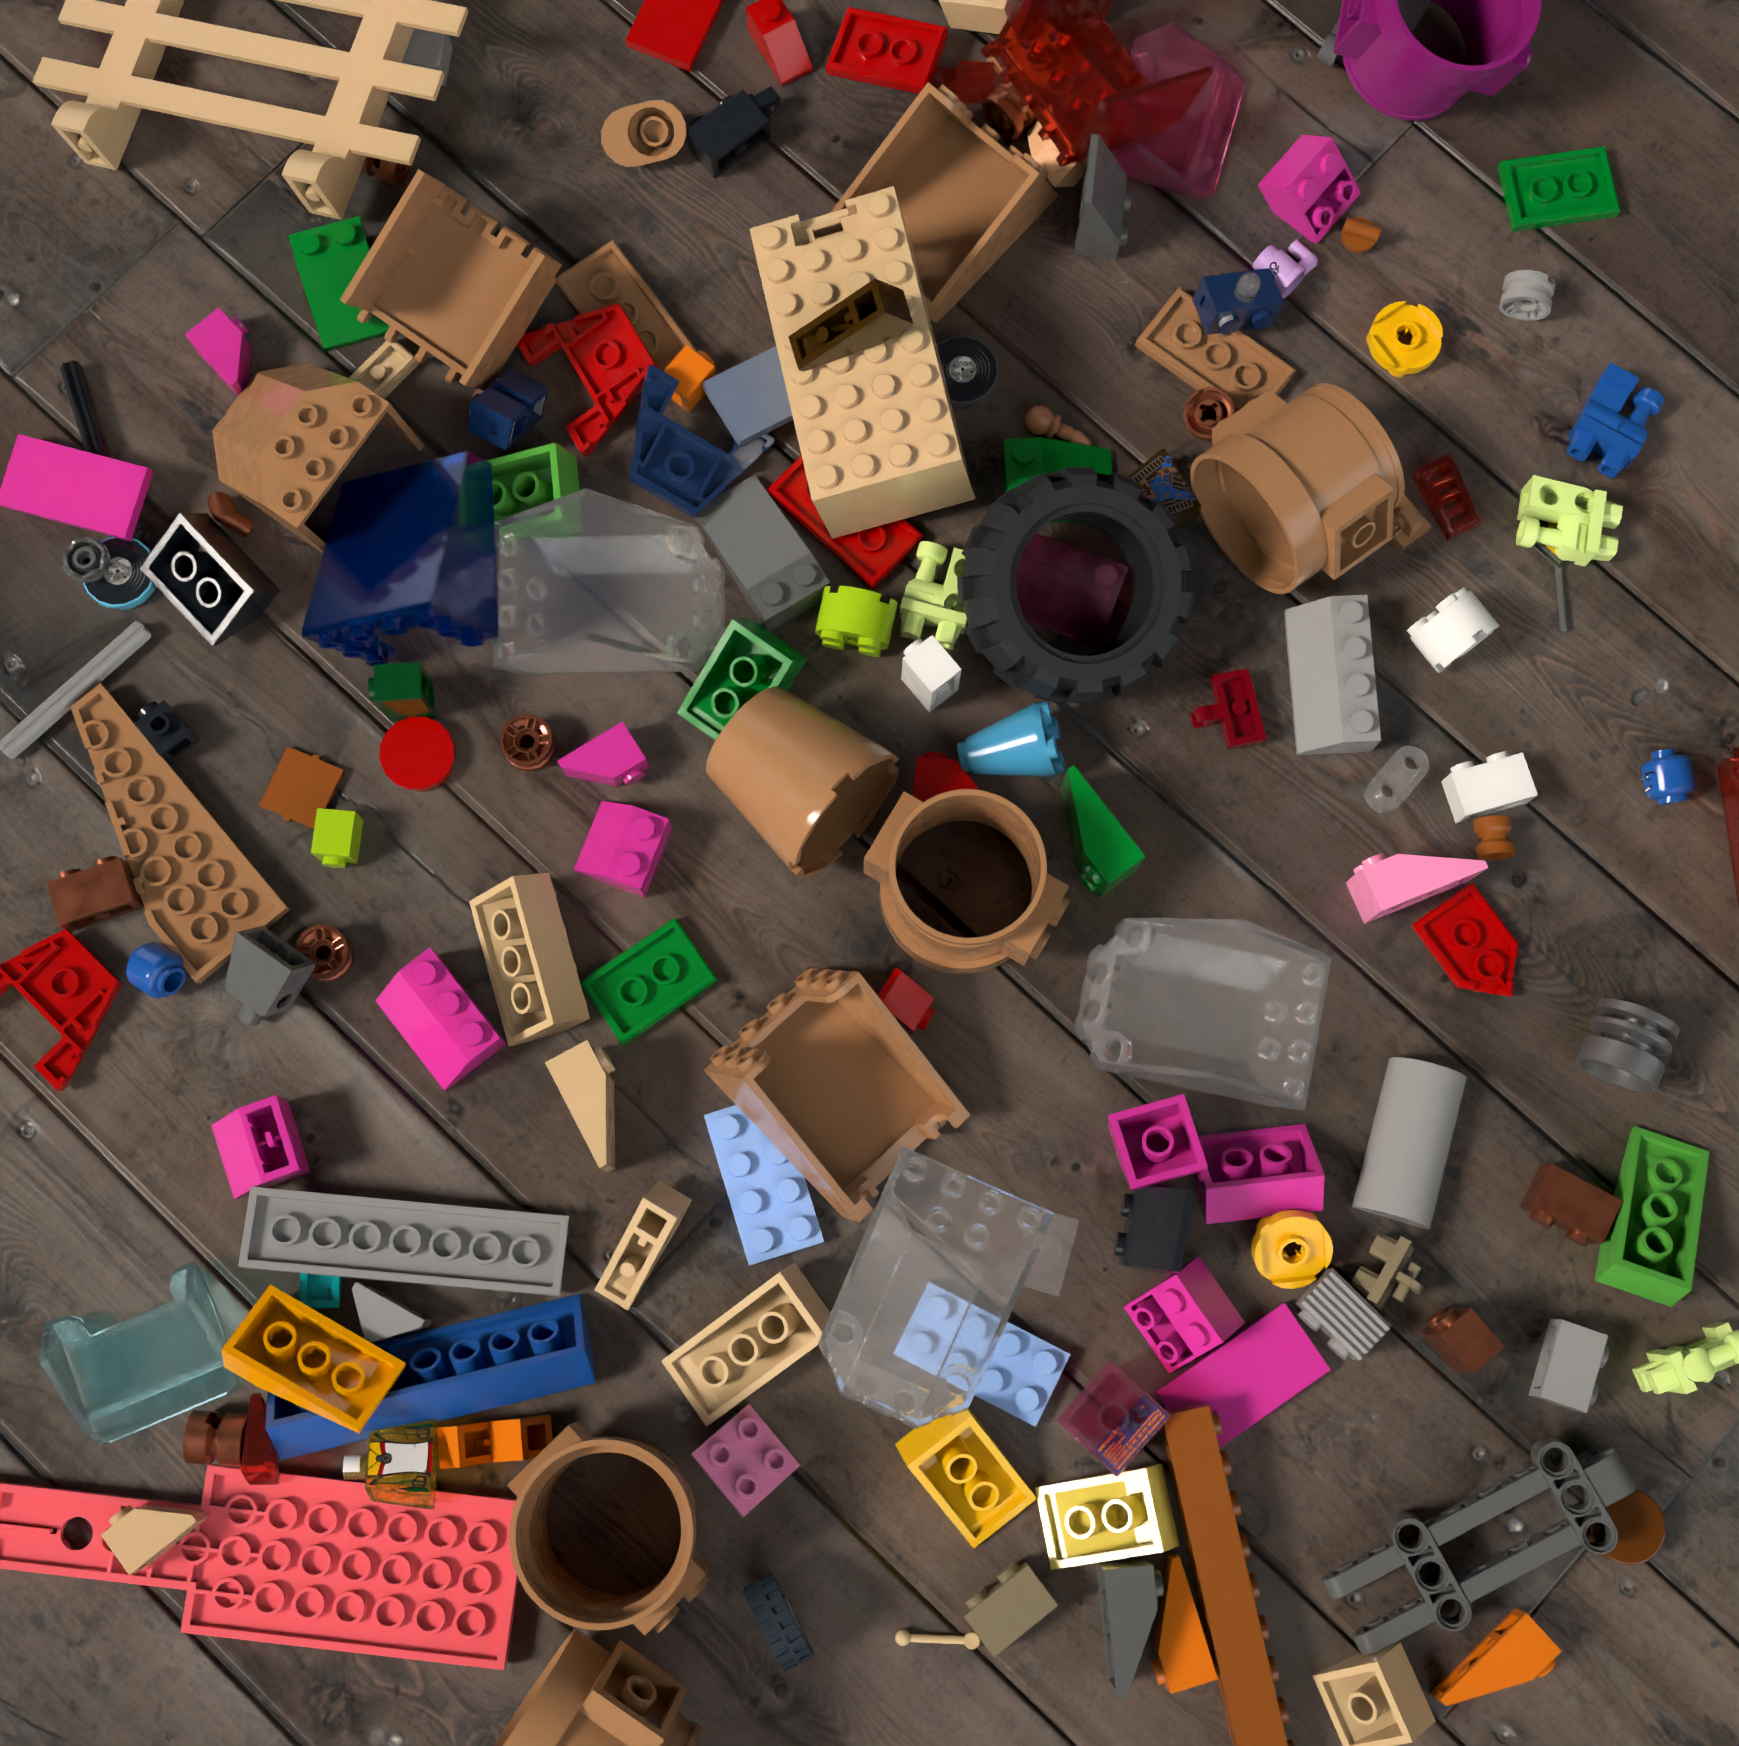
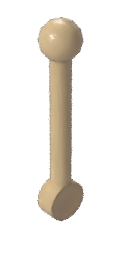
M902 1629L895 1635V1641L900 1646H906L909 1642L964 1644L968 1649L973 1650L980 1644V1638L975 1632H968L964 1636L910 1634L907 1630Z

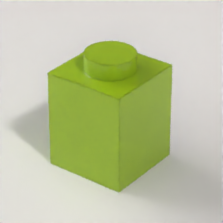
M317 808L311 853L321 860L322 865L326 867L345 868L346 863L358 864L363 819L355 811Z

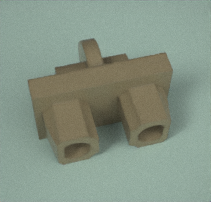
M1378 1234L1369 1253L1371 1256L1386 1263L1380 1275L1361 1266L1351 1283L1356 1290L1367 1297L1372 1307L1380 1311L1396 1283L1399 1285L1392 1297L1402 1303L1409 1291L1420 1295L1424 1289V1286L1415 1280L1421 1270L1420 1266L1411 1262L1405 1274L1402 1273L1414 1251V1248L1411 1246L1412 1242L1402 1236L1397 1241Z

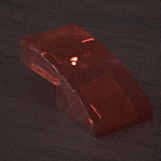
M959 60L956 68L937 67L931 85L938 90L943 84L963 104L981 102L989 94L995 93L994 62Z

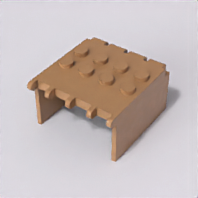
M418 169L340 298V301L346 305L362 309L357 317V320L362 324H366L372 314L390 325L384 336V339L388 342L393 343L399 333L419 345L420 349L415 355V360L420 364L425 362L429 354H432L451 367L445 377V381L451 385L460 374L463 375L459 382L464 386L476 388L474 396L485 391L491 381L498 376L556 283L557 278L555 276L562 264L538 247L533 248L526 258L525 254L531 245L529 241L507 226L501 229L497 237L494 236L500 221L477 205H473L465 216L464 212L469 206L470 201L449 186L445 187L446 184Z

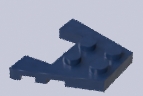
M650 364L644 377L628 481L693 518L774 443L775 438L765 434L741 447L735 441L729 453L702 439L663 415L680 381Z

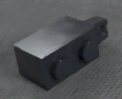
M772 86L755 96L752 93L747 95L742 89L734 96L729 95L720 101L717 108L705 116H698L690 123L686 129L688 148L713 178L719 176L770 139V115L781 107L780 96Z

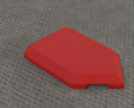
M1473 882L1411 925L1457 988L1512 997L1514 987L1513 974L1519 943Z

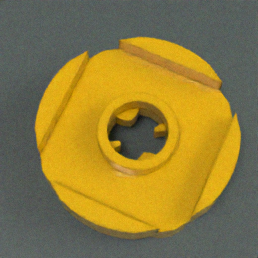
M1398 301L1387 305L1376 315L1366 339L1372 357L1381 367L1388 370L1392 376L1403 377L1406 374L1419 373L1428 368L1439 354L1441 338L1443 337L1442 325L1434 312L1421 304H1418L1416 307L1405 305L1407 301ZM1404 331V335L1407 332L1412 334L1411 345L1399 342L1397 332Z
M1286 1210L1272 1216L1263 1217L1257 1223V1231L1251 1243L1252 1258L1261 1275L1271 1280L1274 1285L1287 1289L1307 1286L1317 1279L1315 1275L1321 1271L1323 1266L1326 1269L1330 1264L1333 1254L1332 1240L1326 1228L1314 1213L1301 1210ZM1292 1242L1301 1245L1300 1251L1295 1249L1296 1255L1288 1256L1286 1251L1283 1250L1287 1244Z

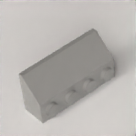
M1329 596L1285 609L1284 619L1296 755L1371 752L1381 741L1368 596Z

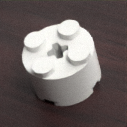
M1463 587L1458 592L1449 595L1435 607L1440 613L1435 610L1427 617L1424 616L1413 624L1407 632L1411 635V641L1437 673H1440L1449 667L1452 661L1465 655L1500 625L1471 590L1468 592Z

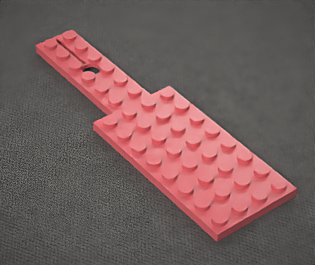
M217 1464L207 1465L201 1505L0 1481V1522H8L0 1523V1569L187 1590L180 1633L505 1670L507 1667L518 1586V1576L514 1569L509 1546L510 1520L517 1499L428 1489L432 1491L428 1497V1503L433 1506L432 1508L410 1506L404 1504L418 1501L416 1494H412L418 1491L400 1489L408 1486L378 1484L376 1490L374 1489L372 1492L375 1483L372 1486L369 1485L370 1482L220 1466ZM417 1494V1496L426 1497L428 1494ZM420 1498V1502L426 1503V1498ZM129 1505L133 1509L144 1505L198 1510L204 1511L208 1516L204 1522L146 1568L131 1575L126 1572L101 1536L102 1533L112 1526L109 1519ZM74 1517L85 1518L93 1529L92 1539L83 1549L71 1548L69 1542L63 1536L65 1525ZM17 1524H26V1525H34V1526H25V1525H17ZM43 1527L57 1528V1533H52L53 1529Z

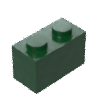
M420 661L373 665L374 677L368 679L369 697L371 701H375L379 711H382L390 722L401 721L408 717L436 719L434 682Z

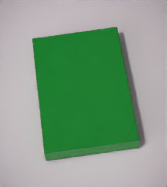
M1605 146L1503 160L1497 166L1512 232L1615 218L1620 213Z
M673 918L581 980L580 984L622 1046H625L716 984L718 979L677 919Z

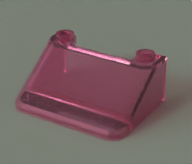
M1170 22L1134 39L1130 67L1135 75L1143 76L1147 79L1128 146L1126 147L1120 142H1112L1106 146L1118 161L1128 179L1203 199L1211 196L1216 190L1242 100L1244 84L1241 75L1235 68L1178 24Z

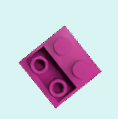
M1301 135L1258 184L1272 212L1312 243H1318L1361 194L1332 137Z
M278 1095L265 1098L238 1108L211 1125L234 1199L249 1195L250 1187L269 1188L311 1173L289 1101L286 1098Z
M1199 1256L1183 1265L1181 1273L1167 1275L1124 1306V1309L1168 1373L1175 1371L1222 1344L1245 1323Z

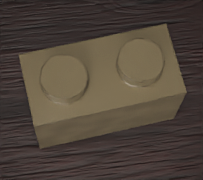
M1013 1561L996 1575L999 1580L998 1583L988 1591L984 1587L979 1588L964 1601L967 1605L962 1611L964 1618L993 1657L997 1656L1058 1606L1026 1561L1020 1565Z

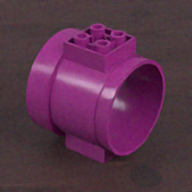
M1342 0L1333 54L1343 56L1344 66L1352 85L1359 95L1379 112L1405 121L1431 119L1451 108L1469 90L1494 96L1505 85H1509L1519 72L1528 67L1533 52L1529 45L1539 22L1541 0H1432L1447 11L1460 29L1466 46L1467 65L1447 61L1426 49L1408 29L1400 13L1397 0Z

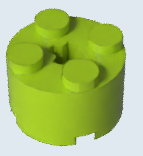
M826 586L823 591L815 633L823 639L822 646L843 650L844 644L859 647L858 653L880 657L881 650L889 648L897 601L890 598L888 605L880 602L881 594L856 587L839 586L838 593H832L831 586Z

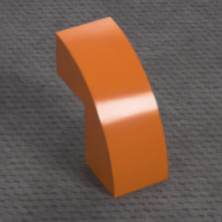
M551 1414L438 1427L439 1468H461L491 1462L534 1459L553 1441Z

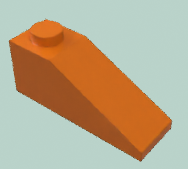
M1175 1552L1166 1554L1163 1596H1160L1153 1644L1156 1659L1150 1660L1157 1684L1164 1683L1171 1694L1218 1680L1180 1556Z
M1514 1608L1430 1694L1443 1705L1449 1706L1529 1682L1537 1676L1541 1678L1547 1675L1556 1665L1557 1661L1555 1658L1562 1651L1526 1612Z

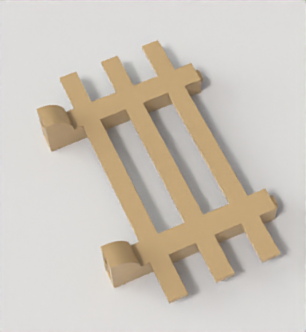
M66 0L58 18L61 24L113 34L100 68L42 57L32 82L36 86L87 96L85 103L74 100L65 102L57 110L51 123L85 164L117 170L142 108L314 145L312 151L303 149L295 151L287 160L281 175L309 213L343 220L366 156L412 166L421 142L420 137L417 135L378 127L390 92L432 101L437 99L445 77L443 71L402 63L414 28L460 37L469 11L467 7L432 0H276L363 18L350 52L179 18L178 16L185 0H127L125 6L96 0ZM166 46H172L339 82L326 116L153 79Z

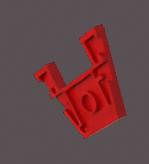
M619 303L577 315L575 319L556 325L550 323L545 325L546 328L529 333L524 332L517 344L527 363L532 367L560 348L564 349L595 402L593 408L565 426L578 450L585 457L592 453L643 388L645 372L650 364L658 368L638 331Z
M64 929L20 951L21 954L0 964V997L13 985L62 1035V1039L33 1066L57 1091L61 1092L68 1087L123 984L68 929Z

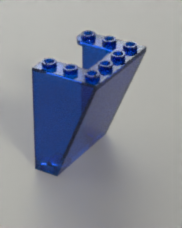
M465 451L343 482L302 627L303 638L318 643L320 648L340 651L344 657L364 660L366 665L373 667V665L389 664V660L396 658V648L379 641L378 635L380 634L401 635L405 634L408 628L418 626L433 629L438 632L439 636L460 640L461 645L469 647L480 646L484 644V640L499 637L492 464L470 451Z

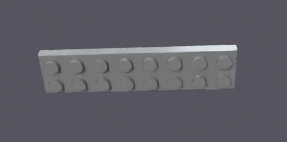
M250 1187L238 1267L560 1297L569 1216Z

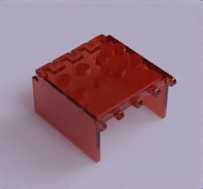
M1018 0L996 41L987 43L981 49L985 58L994 57L1003 69L999 74L1002 83L1012 82L1023 98L1018 104L1022 112L1031 110L1041 124L1042 128L1039 130L1038 135L1042 141L1051 139L1060 152L1056 161L1061 167L1087 159L1091 134H1099L1110 151L1163 134L1169 124L1181 120L1214 71L1210 66L1150 84L1140 70L1133 71L1137 66L1121 42L1115 43L1117 36L1105 19L1102 18L1108 14L1116 0Z

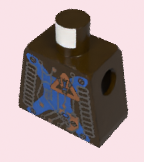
M1165 449L1157 452L1127 477L1141 484V493L1150 501L1159 499L1177 521L1171 528L1186 524L1197 518L1202 505Z

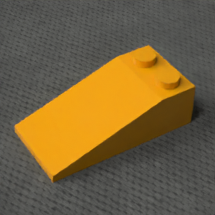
M271 1284L221 1349L224 1367L265 1391L359 1434L406 1367L405 1362Z

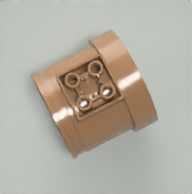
M1319 383L1312 386L1302 396L1296 397L1288 404L1270 389L1259 397L1250 400L1239 411L1221 420L1212 428L1213 446L1195 458L1190 471L1192 492L1202 505L1199 512L1212 537L1229 560L1246 577L1263 589L1276 594L1291 592L1321 569L1332 579L1336 580L1389 542L1393 537V511L1402 501L1405 489L1404 474L1399 457L1379 421L1356 397L1346 390L1329 383Z
M975 789L953 790L938 794L925 802L904 791L864 857V874L880 882L881 910L890 934L910 957L940 972L973 974L993 969L1010 958L1023 966L1029 957L1037 960L1051 935L1045 929L1048 924L1054 927L1057 926L1071 901L1064 897L1069 886L1047 873L1045 848L1036 827L1029 817L1009 800L987 791ZM951 821H973L998 830L1016 845L1027 863L1032 886L1029 907L1014 923L1003 930L987 936L974 938L955 937L929 927L910 910L901 895L897 883V865L911 842L926 830Z
M577 1421L568 1425L507 1485L517 1496L509 1530V1546L516 1574L531 1599L550 1616L565 1624L588 1630H611L634 1624L644 1636L652 1628L659 1633L672 1621L680 1610L676 1604L683 1597L690 1602L710 1580L706 1574L711 1564L695 1547L696 1505L690 1484L679 1466L667 1454L650 1444L620 1437L594 1438ZM602 1452L620 1453L634 1457L653 1468L672 1491L677 1502L681 1520L680 1545L672 1568L652 1585L629 1593L615 1594L597 1591L575 1580L557 1560L551 1548L547 1532L548 1504L558 1479L579 1457Z
M574 1628L540 1674L494 1746H696L702 1727L696 1722L687 1720L679 1711L689 1687L623 1641L619 1640L610 1653L581 1631Z

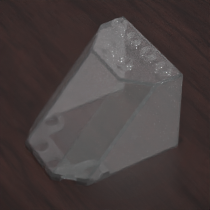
M587 488L495 522L493 668L521 675L698 671L707 662L706 658L714 651L725 632V593L723 584L725 583V570L717 558L711 559L703 546L705 537L698 526Z
M1123 918L1114 928L1115 935L1105 945L1098 944L1089 953L1086 966L1087 973L1083 981L1079 1001L1080 1008L1076 1016L1074 1029L1079 1039L1086 1042L1091 1052L1089 1058L1095 1069L1270 1107L1305 1110L1332 961L1331 956L1244 919Z
M902 1146L818 1342L823 1357L827 1358L835 1376L834 1382L839 1394L852 1401H859L865 1407L887 1417L899 1419L903 1424L914 1429L928 1425L933 1420L951 1414L953 1416L967 1411L1041 1248L1054 1213Z

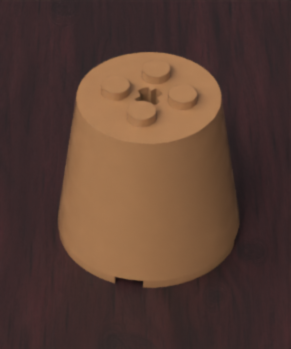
M774 686L761 691L751 698L729 720L711 748L706 763V773L797 877L809 878L826 869L843 855L839 848L852 834L859 838L868 828L885 804L895 785L899 769L894 764L899 758L890 750L781 687Z

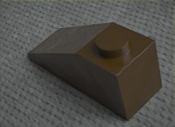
M875 278L788 337L798 370L804 372L882 344L914 323L903 289Z

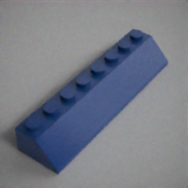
M576 1294L374 1343L377 1347L405 1362L406 1367L360 1434L268 1392L265 1429L280 1460L374 1438L376 1436L373 1433L376 1432L378 1435L379 1433L386 1435L385 1433L402 1431L401 1429L406 1430L408 1428L404 1427L435 1423L594 1384L596 1380L593 1351L581 1296Z

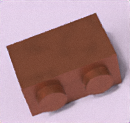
M117 856L104 857L95 861L94 867L82 871L81 869H69L57 875L58 879L46 882L58 926L74 932L144 908L140 894L137 893L134 886V877L127 861Z
M1550 1163L1539 1166L1520 1207L1531 1213L1529 1218L1532 1221L1547 1228H1552V1225H1555L1566 1231L1565 1237L1568 1240L1587 1247L1588 1244L1604 1243L1623 1200Z
M1442 1307L1427 1319L1426 1323L1429 1327L1421 1333L1453 1371L1475 1373L1504 1347L1472 1308L1453 1307L1447 1310L1445 1307Z

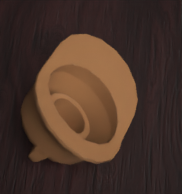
M650 100L622 107L612 112L604 121L601 130V144L608 157L615 163L625 167H636L666 160L676 155L683 147L687 136L686 122L682 113L673 104L664 100Z

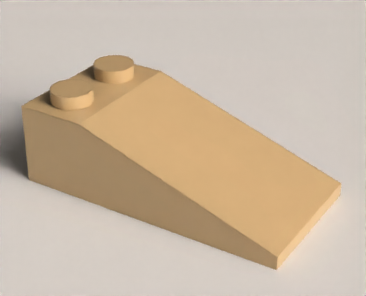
M793 1263L661 1362L707 1427L841 1327L796 1263Z

